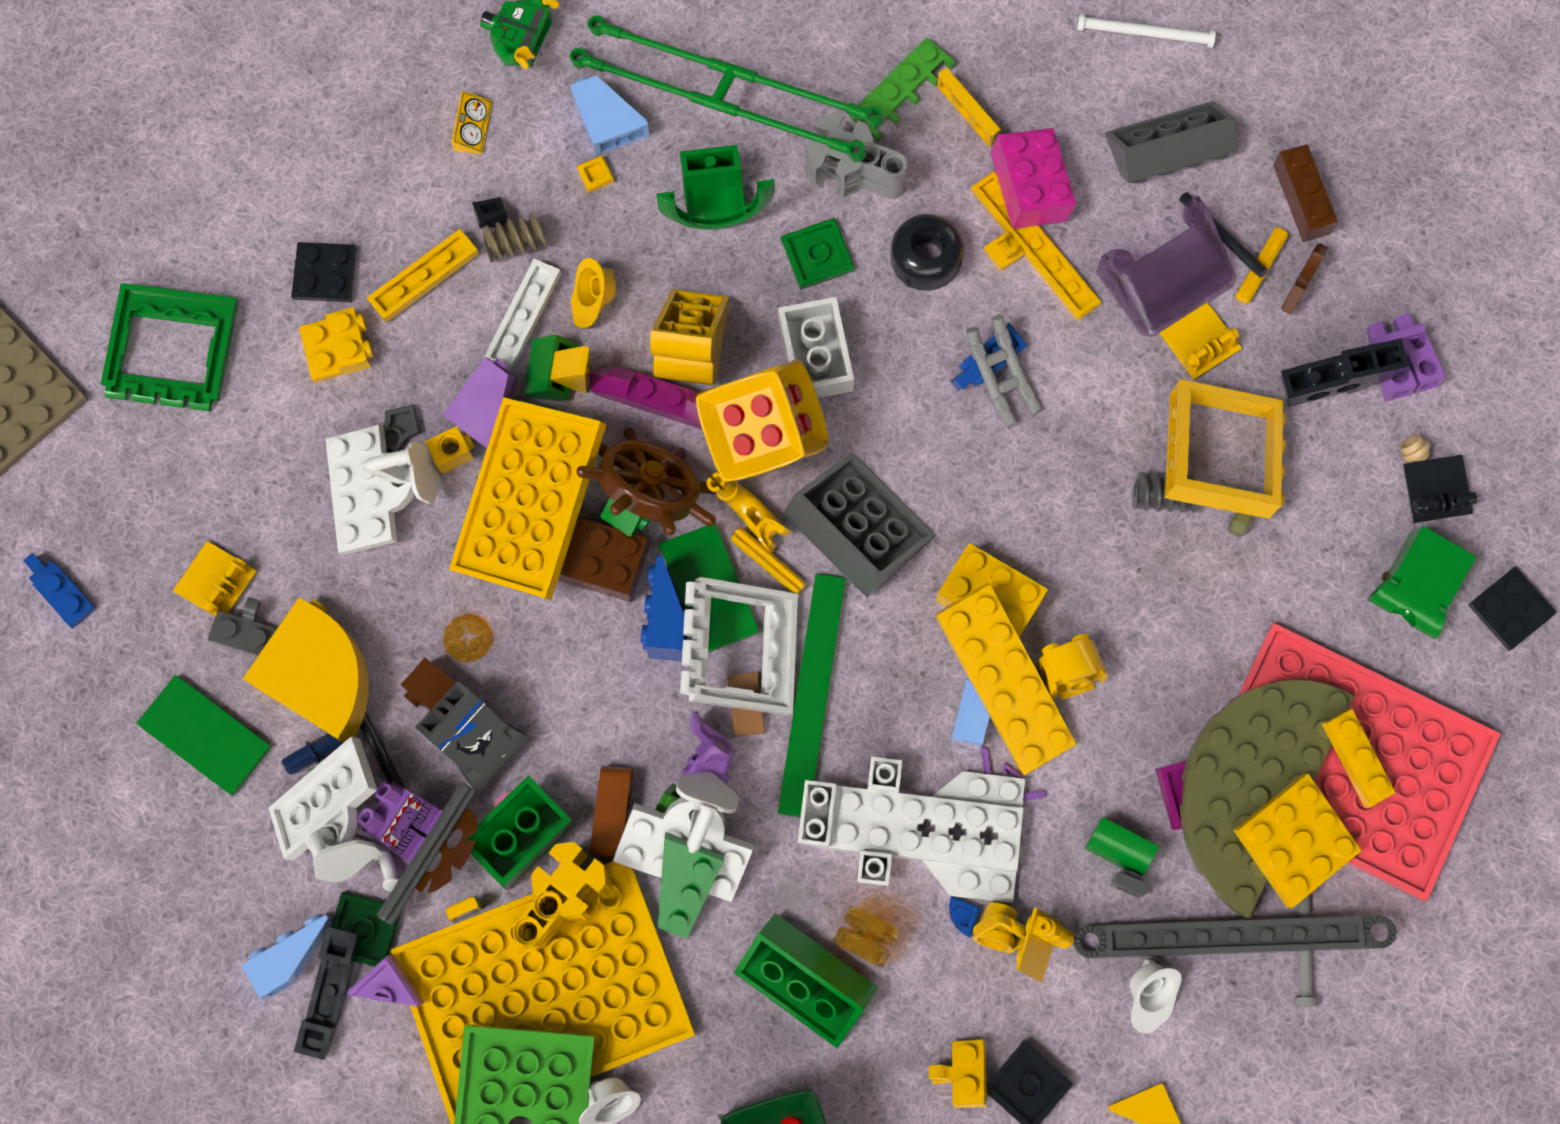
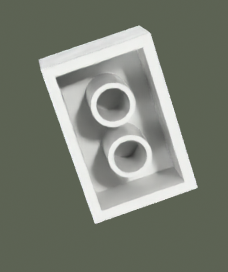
M832 297L779 307L778 322L787 363L793 360H800L803 363L818 398L853 392L854 376L837 298Z

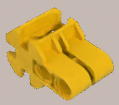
M575 842L555 844L549 851V854L560 863L551 876L539 866L531 874L532 891L536 898L513 927L514 939L517 943L530 950H539L546 946L565 920L569 922L588 920L594 913V910L584 903L583 900L592 889L603 898L611 891L610 873L599 861L594 859L585 871L580 868L588 855ZM552 901H557L558 908L556 912L552 915H546V906ZM536 926V937L531 941H526L525 935L530 927Z

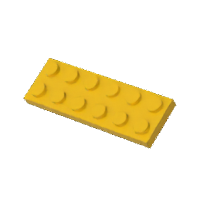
M986 583L934 614L1022 775L1025 776L1077 745L990 584Z

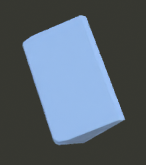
M966 680L951 739L981 747L990 717L970 680Z

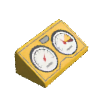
M461 91L452 136L454 151L483 154L492 108L491 100Z

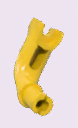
M718 472L712 474L715 479L708 478V488L716 492L718 498L726 502L759 538L764 548L773 553L776 544L773 542L774 535L779 533L786 537L792 531L786 528L754 494L741 486L737 481L725 482Z

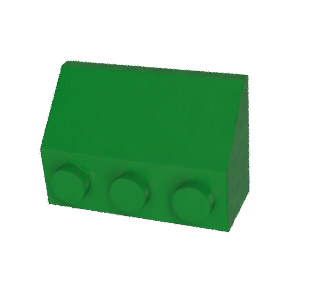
M528 775L478 823V830L465 841L475 840L471 855L508 891L575 823Z

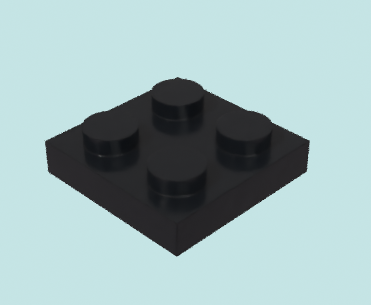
M297 242L291 293L292 299L351 303L357 253L356 245Z
M1516 566L1468 604L1508 651L1515 648L1557 613Z
M1023 1040L987 1082V1094L1018 1123L1041 1124L1072 1087L1073 1083L1029 1043Z

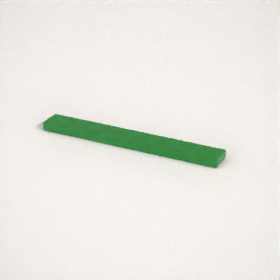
M815 574L777 814L801 818L805 780L814 781L846 578Z

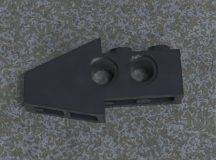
M1402 338L1344 350L1341 351V355L1282 370L1281 381L1288 406L1292 407L1344 392L1348 394L1409 373L1410 365Z

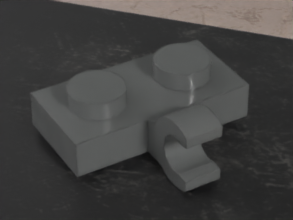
M248 597L241 618L217 611L207 640L259 656L277 629L255 622L261 603L260 600Z

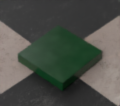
M341 892L331 927L359 934L355 962L375 967L390 954L402 911L391 925L382 921L377 916L384 902Z

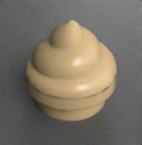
M1420 434L1407 438L1399 446L1402 451L1400 455L1407 463L1428 460L1430 455V443L1426 438H1422Z

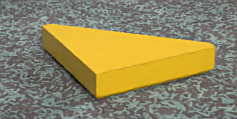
M1163 1083L1154 1085L1107 1106L1110 1112L1139 1124H1181Z

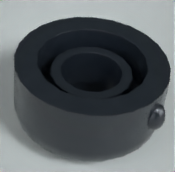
M921 214L907 219L894 233L891 242L890 262L895 275L908 288L911 287L917 290L931 291L948 285L957 276L962 265L964 255L962 236L949 220L935 214ZM929 242L938 247L941 255L933 259H924L916 255L913 249L920 243Z

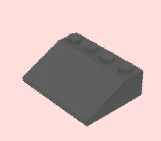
M852 452L796 492L783 512L866 598L886 584L936 536Z

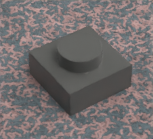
M1124 870L1123 873L1117 872L1114 875L1110 886L1141 898L1144 896L1148 884L1141 881V875Z

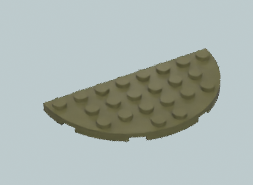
M1306 680L1278 681L1260 685L1234 697L1230 703L1214 714L1202 728L1192 745L1181 781L1184 782L1180 817L1185 843L1200 875L1204 876L1208 884L1215 891L1214 894L1243 918L1250 917L1267 878L1233 830L1301 774H1309L1312 780H1315L1332 745L1322 723L1349 709L1354 698L1353 695L1342 689Z

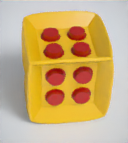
M793 360L721 386L700 392L696 397L697 412L714 464L725 482L742 480L778 469L803 457L816 455L825 450L829 445L827 426L816 391L805 366L800 360Z

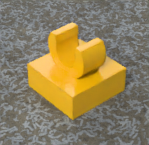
M1008 231L984 246L983 249L1001 272L1025 255L1023 249Z

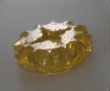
M465 613L462 616L454 617L448 626L445 627L442 640L446 651L452 658L461 662H473L482 658L488 652L492 642V633L488 624L478 615ZM465 626H467L472 635L479 636L470 639L468 650L463 640L454 639L464 635Z

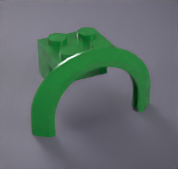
M738 145L680 152L681 174L687 213L676 205L674 191L656 193L658 209L666 218L690 228L705 230L721 229L745 222L764 209L774 197L775 179L757 181L756 196L745 206Z

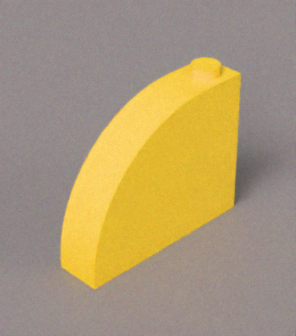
M299 597L247 671L243 680L344 743L350 737H355L366 712L369 697V676L362 651L353 637L339 623L325 613L328 608L314 599L308 603Z

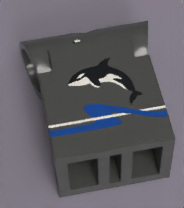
M458 681L415 726L419 732L458 766L462 775L478 795L497 776L502 765L513 758L531 738L526 733L504 722L472 691Z

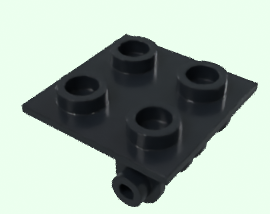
M1463 455L1403 464L1413 523L1473 514L1472 504L1477 503V495L1475 492L1469 491Z

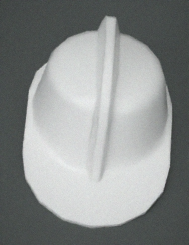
M1146 959L1142 967L1131 977L1129 989L1134 999L1131 1010V1023L1133 1028L1139 1033L1147 1034L1153 1032L1170 1017L1182 981L1178 970L1168 967L1163 968L1154 961Z
M618 1078L594 1081L588 1090V1108L581 1114L578 1121L579 1124H615L635 1112L641 1102L640 1095L635 1091H631Z

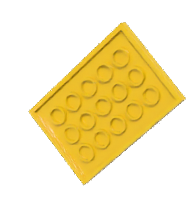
M503 397L449 570L552 601L590 480L578 477L576 470L579 466L594 467L607 424L598 420Z

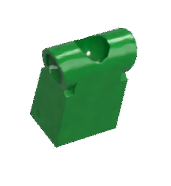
M1421 526L1408 534L1385 580L1370 594L1367 601L1388 613L1401 615L1413 628L1432 639H1436L1444 626L1447 607L1455 597L1476 556L1427 527Z

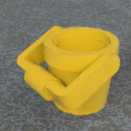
M989 902L986 905L980 922L973 928V940L982 946L1011 954L1023 946L1027 934L1026 927L1017 921L1018 912L1014 908L1001 903Z

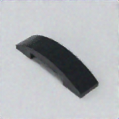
M327 926L319 954L321 962L306 1018L301 1022L294 1048L295 1053L321 1060L326 1059L347 995L346 992L350 985L359 934Z

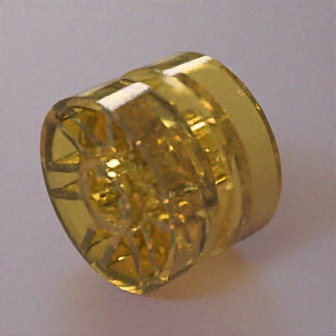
M850 905L843 921L852 927L853 931L839 927L832 942L842 949L863 958L865 961L884 968L891 953L880 944L895 947L902 932L877 916Z

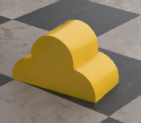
M671 289L651 329L650 351L651 355L654 356L653 372L655 378L715 385L730 296Z

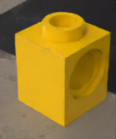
M457 426L425 441L441 474L474 459L470 450L475 447L467 433L461 434ZM452 444L459 445L456 453H445L448 446Z

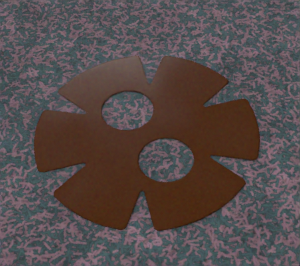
M466 809L451 832L452 834L457 829L462 830L460 842L454 848L449 849L447 847L449 837L439 851L442 854L440 864L432 872L427 871L416 887L419 892L424 890L431 877L432 880L428 893L439 890L452 880L451 866L461 870L474 847L475 840H465L478 830L477 818L471 810Z

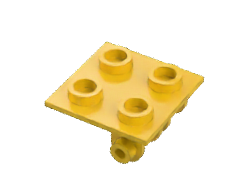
M1208 302L1159 333L1193 380L1242 349L1236 340L1240 337L1238 331L1235 328L1228 329Z
M206 541L173 589V592L214 617L217 611L229 614L257 571L246 565L238 557H233L209 541Z
M1034 907L1033 913L1026 923L1027 934L1024 944L1017 953L1016 970L1039 982H1043L1053 946L1064 949L1071 947L1074 943V935L1070 930L1061 926L1060 921Z

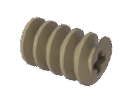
M532 212L529 213V222H526L522 216H518L517 226L514 225L511 219H507L506 229L499 222H496L495 232H492L488 225L484 226L483 239L491 263L493 262L494 253L500 260H504V250H507L511 257H514L516 247L523 254L526 253L527 244H530L534 251L538 248V241H541L547 247L540 221Z

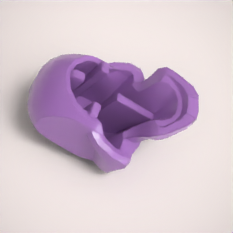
M692 712L690 730L701 740V743L695 750L696 754L687 759L688 763L681 773L685 775L711 772L727 784L730 779V775L727 773L732 766V759L735 756L736 749L726 740L727 736L715 731L703 717L699 716V712Z

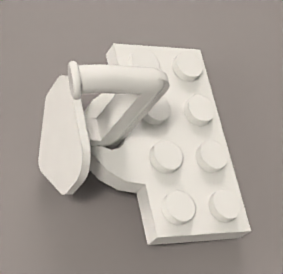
M379 425L325 439L339 554L355 553L397 542L394 513L404 509L413 499L414 494L418 500L430 504L434 502L441 487L442 479L424 445L414 441L408 444L406 450L387 453L384 427Z
M350 737L268 809L284 859L294 861L309 849L313 855L316 879L328 882L347 880L372 859L378 860L385 880L383 888L386 891L392 892L399 881V877L390 849L375 839L355 834L358 822L356 808L377 791L360 739Z
M702 772L679 776L676 792L681 798L671 803L665 813L634 803L614 854L613 862L662 878L665 832L687 840L688 852L694 853L702 846L724 855V862L708 894L732 902L754 845L724 834L726 823L723 813H734L736 811L739 796L715 774Z

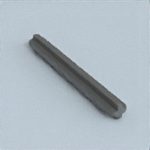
M464 783L458 786L377 914L379 919L391 925L395 922L475 796L476 791Z

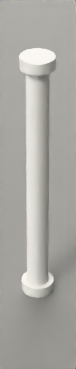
M1079 13L1077 31L1091 29L1207 44L1209 48H1213L1216 30H1209L1208 33L1085 17V14Z

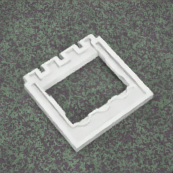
M703 577L695 579V582H687L685 605L694 606V610L686 609L684 611L683 635L692 637V640H683L682 666L690 667V671H681L680 694L689 695V702L781 715L793 714L798 594ZM711 597L765 606L761 694L753 693V690L727 686L723 688L706 686Z

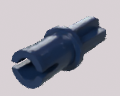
M327 733L311 743L306 741V746L283 758L282 765L286 772L292 775L315 761L319 763L320 758L336 750L343 743Z

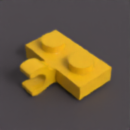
M984 1040L952 1041V1067L929 1065V1079H932L933 1084L952 1083V1105L954 1108L987 1107L986 1043Z

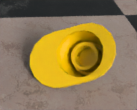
M585 258L580 262L571 298L574 324L582 329H587L594 324L600 310L612 302L616 294L614 270L601 267L598 261L593 258Z

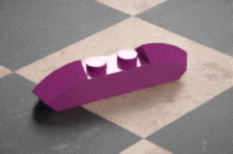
M601 366L588 374L591 391L597 396L702 430L696 406V397L699 392L613 366Z

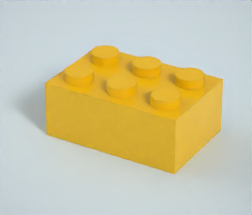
M968 543L938 591L935 601L947 607L988 583L993 588L1020 638L1048 589L978 547Z

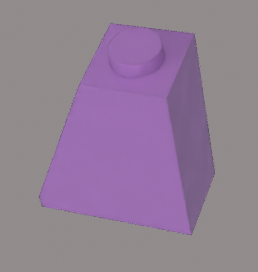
M487 357L483 359L443 414L486 449L503 397L513 398L517 380L510 373L512 367L498 357L495 361Z

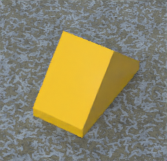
M581 346L556 351L550 380L577 392L587 393L588 374L591 369L590 347Z

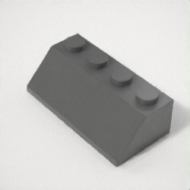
M1214 101L1105 132L1119 173L1128 183H1141L1154 175H1168L1173 173L1175 169L1196 167L1202 161L1223 159L1230 153L1238 151L1235 118Z

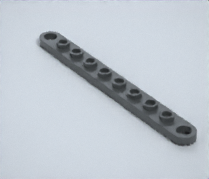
M1380 915L1085 926L1079 929L1074 937V948L1080 956L1088 959L1383 949L1395 941L1397 931L1392 920ZM1380 923L1387 928L1388 937L1385 941H1378L1372 937V925ZM1092 933L1098 938L1099 946L1096 950L1087 951L1081 946V937L1084 934Z

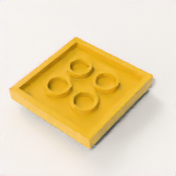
M1301 774L1233 830L1287 908H1294L1362 851L1309 774Z

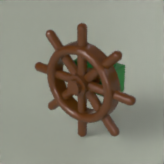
M632 428L624 430L625 440L614 443L611 446L601 442L598 454L602 456L598 467L579 466L576 470V474L580 478L599 480L601 487L610 497L600 517L629 537L639 529L645 530L651 520L659 521L666 535H673L676 532L674 521L682 520L689 514L707 526H713L716 523L714 515L696 504L700 493L715 495L716 492L708 488L706 481H698L693 470L682 460L686 456V450L679 447L671 452L656 444L640 441Z

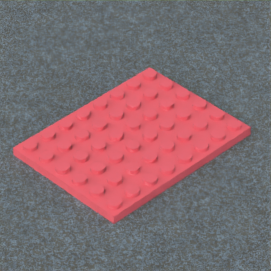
M1272 623L1238 695L1260 685L1273 682L1306 680L1328 684L1354 696L1349 709H1353L1396 793L1371 808H1365L1333 745H1331L1314 783L1362 850L1347 864L1423 902L1428 901L1501 733L1278 624Z

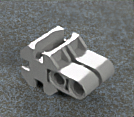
M833 112L818 119L815 126L817 134L828 138L834 137L850 143L856 140L861 141L865 146L867 155L861 162H854L850 159L849 155L809 139L806 146L805 172L812 186L821 189L826 177L840 181L834 194L841 197L857 193L860 188L889 199L898 198L903 194L908 165L907 159L903 154L873 143L874 138L870 129L863 122L857 121L851 133L839 128L844 118L842 114ZM856 149L853 153H859L861 149Z

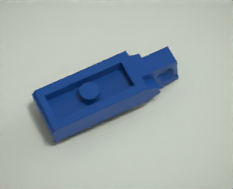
M1009 322L1006 323V328L1009 331L1012 345L1017 355L1027 347V344ZM995 334L983 343L987 355L1001 349L997 344ZM971 354L959 365L962 372L950 381L957 390L964 389L971 382L974 386L984 383L977 363ZM1006 360L991 367L994 374L1007 364Z
M31 553L23 560L34 573L29 577L33 583L32 585L70 628L76 627L96 609L63 570L51 560L44 564L34 553Z

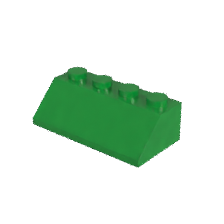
M776 913L758 933L734 972L742 980L836 1048H838L879 988Z

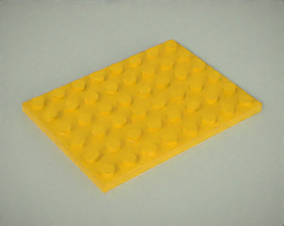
M616 862L604 865L610 873L611 891L603 898L592 889L583 900L584 903L594 910L590 918L577 922L565 920L542 949L530 950L517 943L513 936L515 923L536 898L533 893L390 949L392 955L424 1001L423 1005L417 1007L410 1005L450 1124L455 1123L465 1024L595 1035L591 1078L696 1036L633 868ZM552 901L546 906V915H552L556 912L558 908L557 901ZM536 926L530 927L525 935L526 941H531L536 937Z

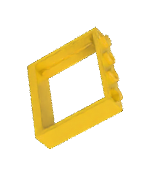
M1180 379L1170 392L1165 498L1270 519L1283 506L1285 493L1281 491L1282 480L1285 475L1282 455L1286 447V440L1283 438V428L1286 423V413L1283 412V400ZM1191 403L1266 418L1264 494L1187 479Z

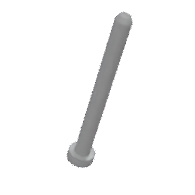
M1310 894L1297 904L1298 918H1311ZM1311 951L1298 952L1299 997L1294 998L1295 1006L1318 1007L1317 998L1312 997Z

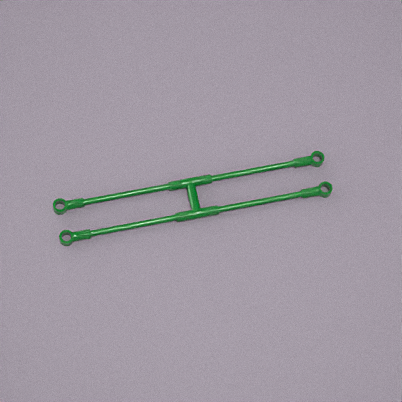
M599 15L592 16L587 23L591 33L595 36L605 34L618 39L625 38L707 65L709 69L724 73L714 94L709 96L696 91L690 92L606 64L604 60L587 55L582 48H575L569 55L572 64L576 68L588 67L600 72L607 71L688 98L690 102L734 117L741 116L828 145L830 149L849 155L850 159L854 162H861L867 155L865 146L861 141L856 140L850 143L834 137L828 138L741 109L739 105L724 101L735 77L752 83L758 82L844 110L849 115L867 120L868 125L874 128L881 126L884 122L882 109L878 106L866 108L853 103L846 104L758 75L756 71L713 57L709 59L626 32L623 28L606 23ZM600 23L598 27H593L595 24ZM582 56L581 59L575 60L576 57ZM873 115H879L877 118L871 119ZM861 149L859 153H853L854 150Z

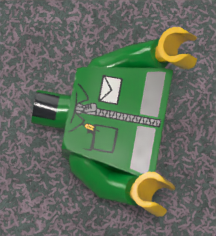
M556 0L506 1L503 3L498 15L488 11L483 12L480 19V27L491 31L490 39L493 50L504 65L521 66L525 70L533 66L552 24L551 13L548 8L557 9L559 2Z

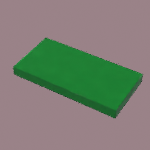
M716 524L713 526L706 525L659 544L684 610H694V606L685 605L687 582H695V579L703 577L740 584ZM711 597L708 653L759 634L748 604Z
M174 675L136 723L231 796L237 793L272 748V746L177 675Z

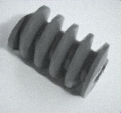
M1144 472L1138 474L1132 493L1133 510H1136L1138 503L1142 502L1144 511H1148L1152 502L1155 505L1156 511H1160L1162 504L1166 503L1168 512H1172L1175 504H1178L1180 513H1184L1187 504L1191 506L1192 513L1196 512V504L1165 498L1166 474H1163L1161 479H1159L1157 473H1151L1148 479ZM1187 475V479L1195 480L1193 475Z

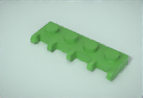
M926 37L858 105L866 108L871 106L880 107L884 115V121L888 118L896 125L900 118L894 111L906 99L916 105L919 102V98L913 92L925 80L935 86L938 79L933 73L943 63L950 69L956 63ZM849 115V118L855 123L860 121L868 125L867 120ZM873 115L871 119H875L879 115ZM868 125L873 138L879 142L882 139V135L876 130L878 127L874 128Z

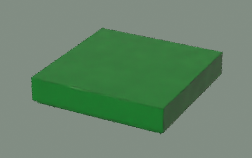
M835 218L780 236L800 290L855 271L854 264Z

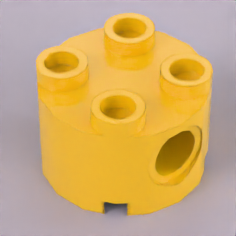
M1087 633L1079 634L1070 640L1071 642L1061 646L1058 643H1053L1041 650L1043 656L1039 658L1037 664L1052 699L1056 700L1057 694H1059L1060 699H1067L1091 691L1095 688L1093 682L1099 679L1102 684L1109 677L1094 640L1089 638Z

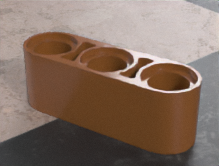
M601 766L591 837V855L614 857L628 821L626 820V811L630 805V779L633 778V768Z

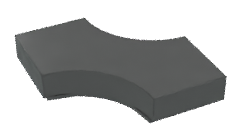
M414 404L385 411L383 427L387 453L400 451L409 439L421 434Z

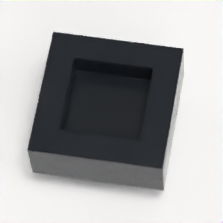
M501 197L472 202L473 212L479 229L484 228L485 225H488L490 228L495 227L496 222H499L501 225L506 224L508 219L507 212Z

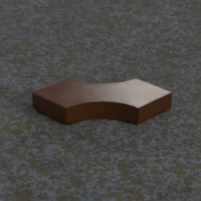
M1321 243L1315 246L1281 307L1282 311L1291 315L1329 247Z

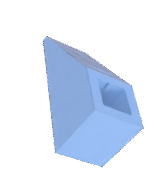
M317 914L304 922L305 927L296 933L293 930L288 931L276 939V945L267 950L265 947H262L248 956L249 961L242 964V967L260 999L267 1000L296 981L322 941L327 926L331 927L332 917L328 915L322 917L321 914Z

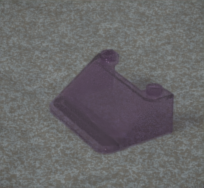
M1199 196L1190 200L1183 209V219L1189 229L1137 262L1133 259L1130 252L1123 249H1113L1101 256L1096 275L1136 329L1144 336H1157L1161 331L1207 302L1209 303L1231 289L1236 282V272L1208 208Z

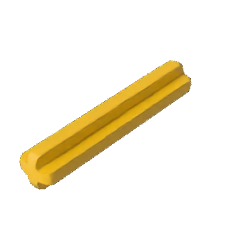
M1280 227L1274 228L1257 258L1268 270L1288 237V232ZM1250 270L1235 298L1243 304H1249L1265 275L1259 278Z
M739 528L733 533L731 541L791 593L799 594L804 589L805 581L775 555L766 550L762 544L743 528Z

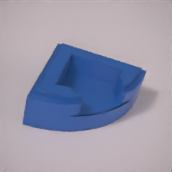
M951 896L949 901L950 918H952L951 920L955 924L954 926L958 928V931L970 938L981 907Z

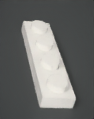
M533 259L484 358L487 357L494 361L497 357L512 367L510 373H512L561 276L560 269Z

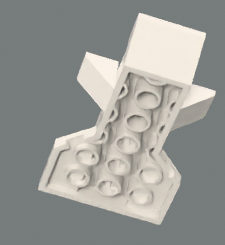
M871 757L867 789L805 780L798 844L825 850L860 854L857 883L889 886L892 858L922 861L950 897L1013 904L1022 828L1025 779L963 771L931 797L899 793L902 760ZM924 821L930 822V827H934V832H930L928 837L921 836L922 831H917V826H922ZM955 825H959L961 830H965V836H961L959 841L953 840V835L948 833V830H952ZM986 829H991L992 834H996V839L992 840L990 845L984 844L985 839H980V834L984 833Z

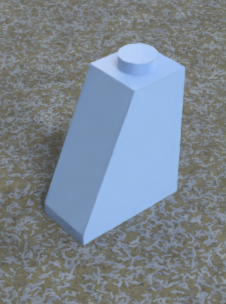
M597 75L590 78H580L570 85L572 98L596 155L650 136L646 119Z

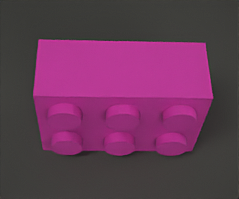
M1054 128L998 135L990 154L1012 229L1066 222L1076 206V201Z

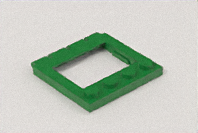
M121 283L101 379V385L106 387L105 397L127 401L129 390H132L131 401L156 404L158 394H161L160 405L185 408L186 400L190 398L189 409L211 412L213 401L219 402L239 301L233 297ZM133 316L215 327L214 336L210 340L206 361L205 383L121 373Z

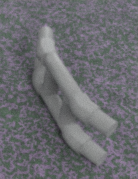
M999 314L992 317V322L995 329V338L999 348H1001L1000 350L987 355L978 328L970 327L966 330L971 355L977 363L991 396L992 404L1007 428H1010L1017 424L1018 421L1010 410L1011 408L1005 396H1003L1004 393L1017 387L1022 401L1027 405L1033 416L1040 413L1043 408L1038 402L1030 383H1028L1018 360L1009 331L1006 328L1004 316ZM1006 360L1012 377L998 383L991 367Z

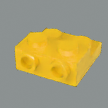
M354 307L325 314V320L299 326L313 383L371 368L369 358L374 357L370 341H364L362 332L367 330L365 319L362 313L357 314Z

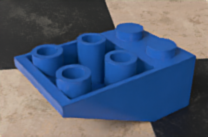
M656 556L655 565H650L648 583H650L652 595H646L644 613H647L648 625H642L641 643H643V649L647 651L649 658L682 662L683 640H688L689 637L683 635L684 613L663 556Z

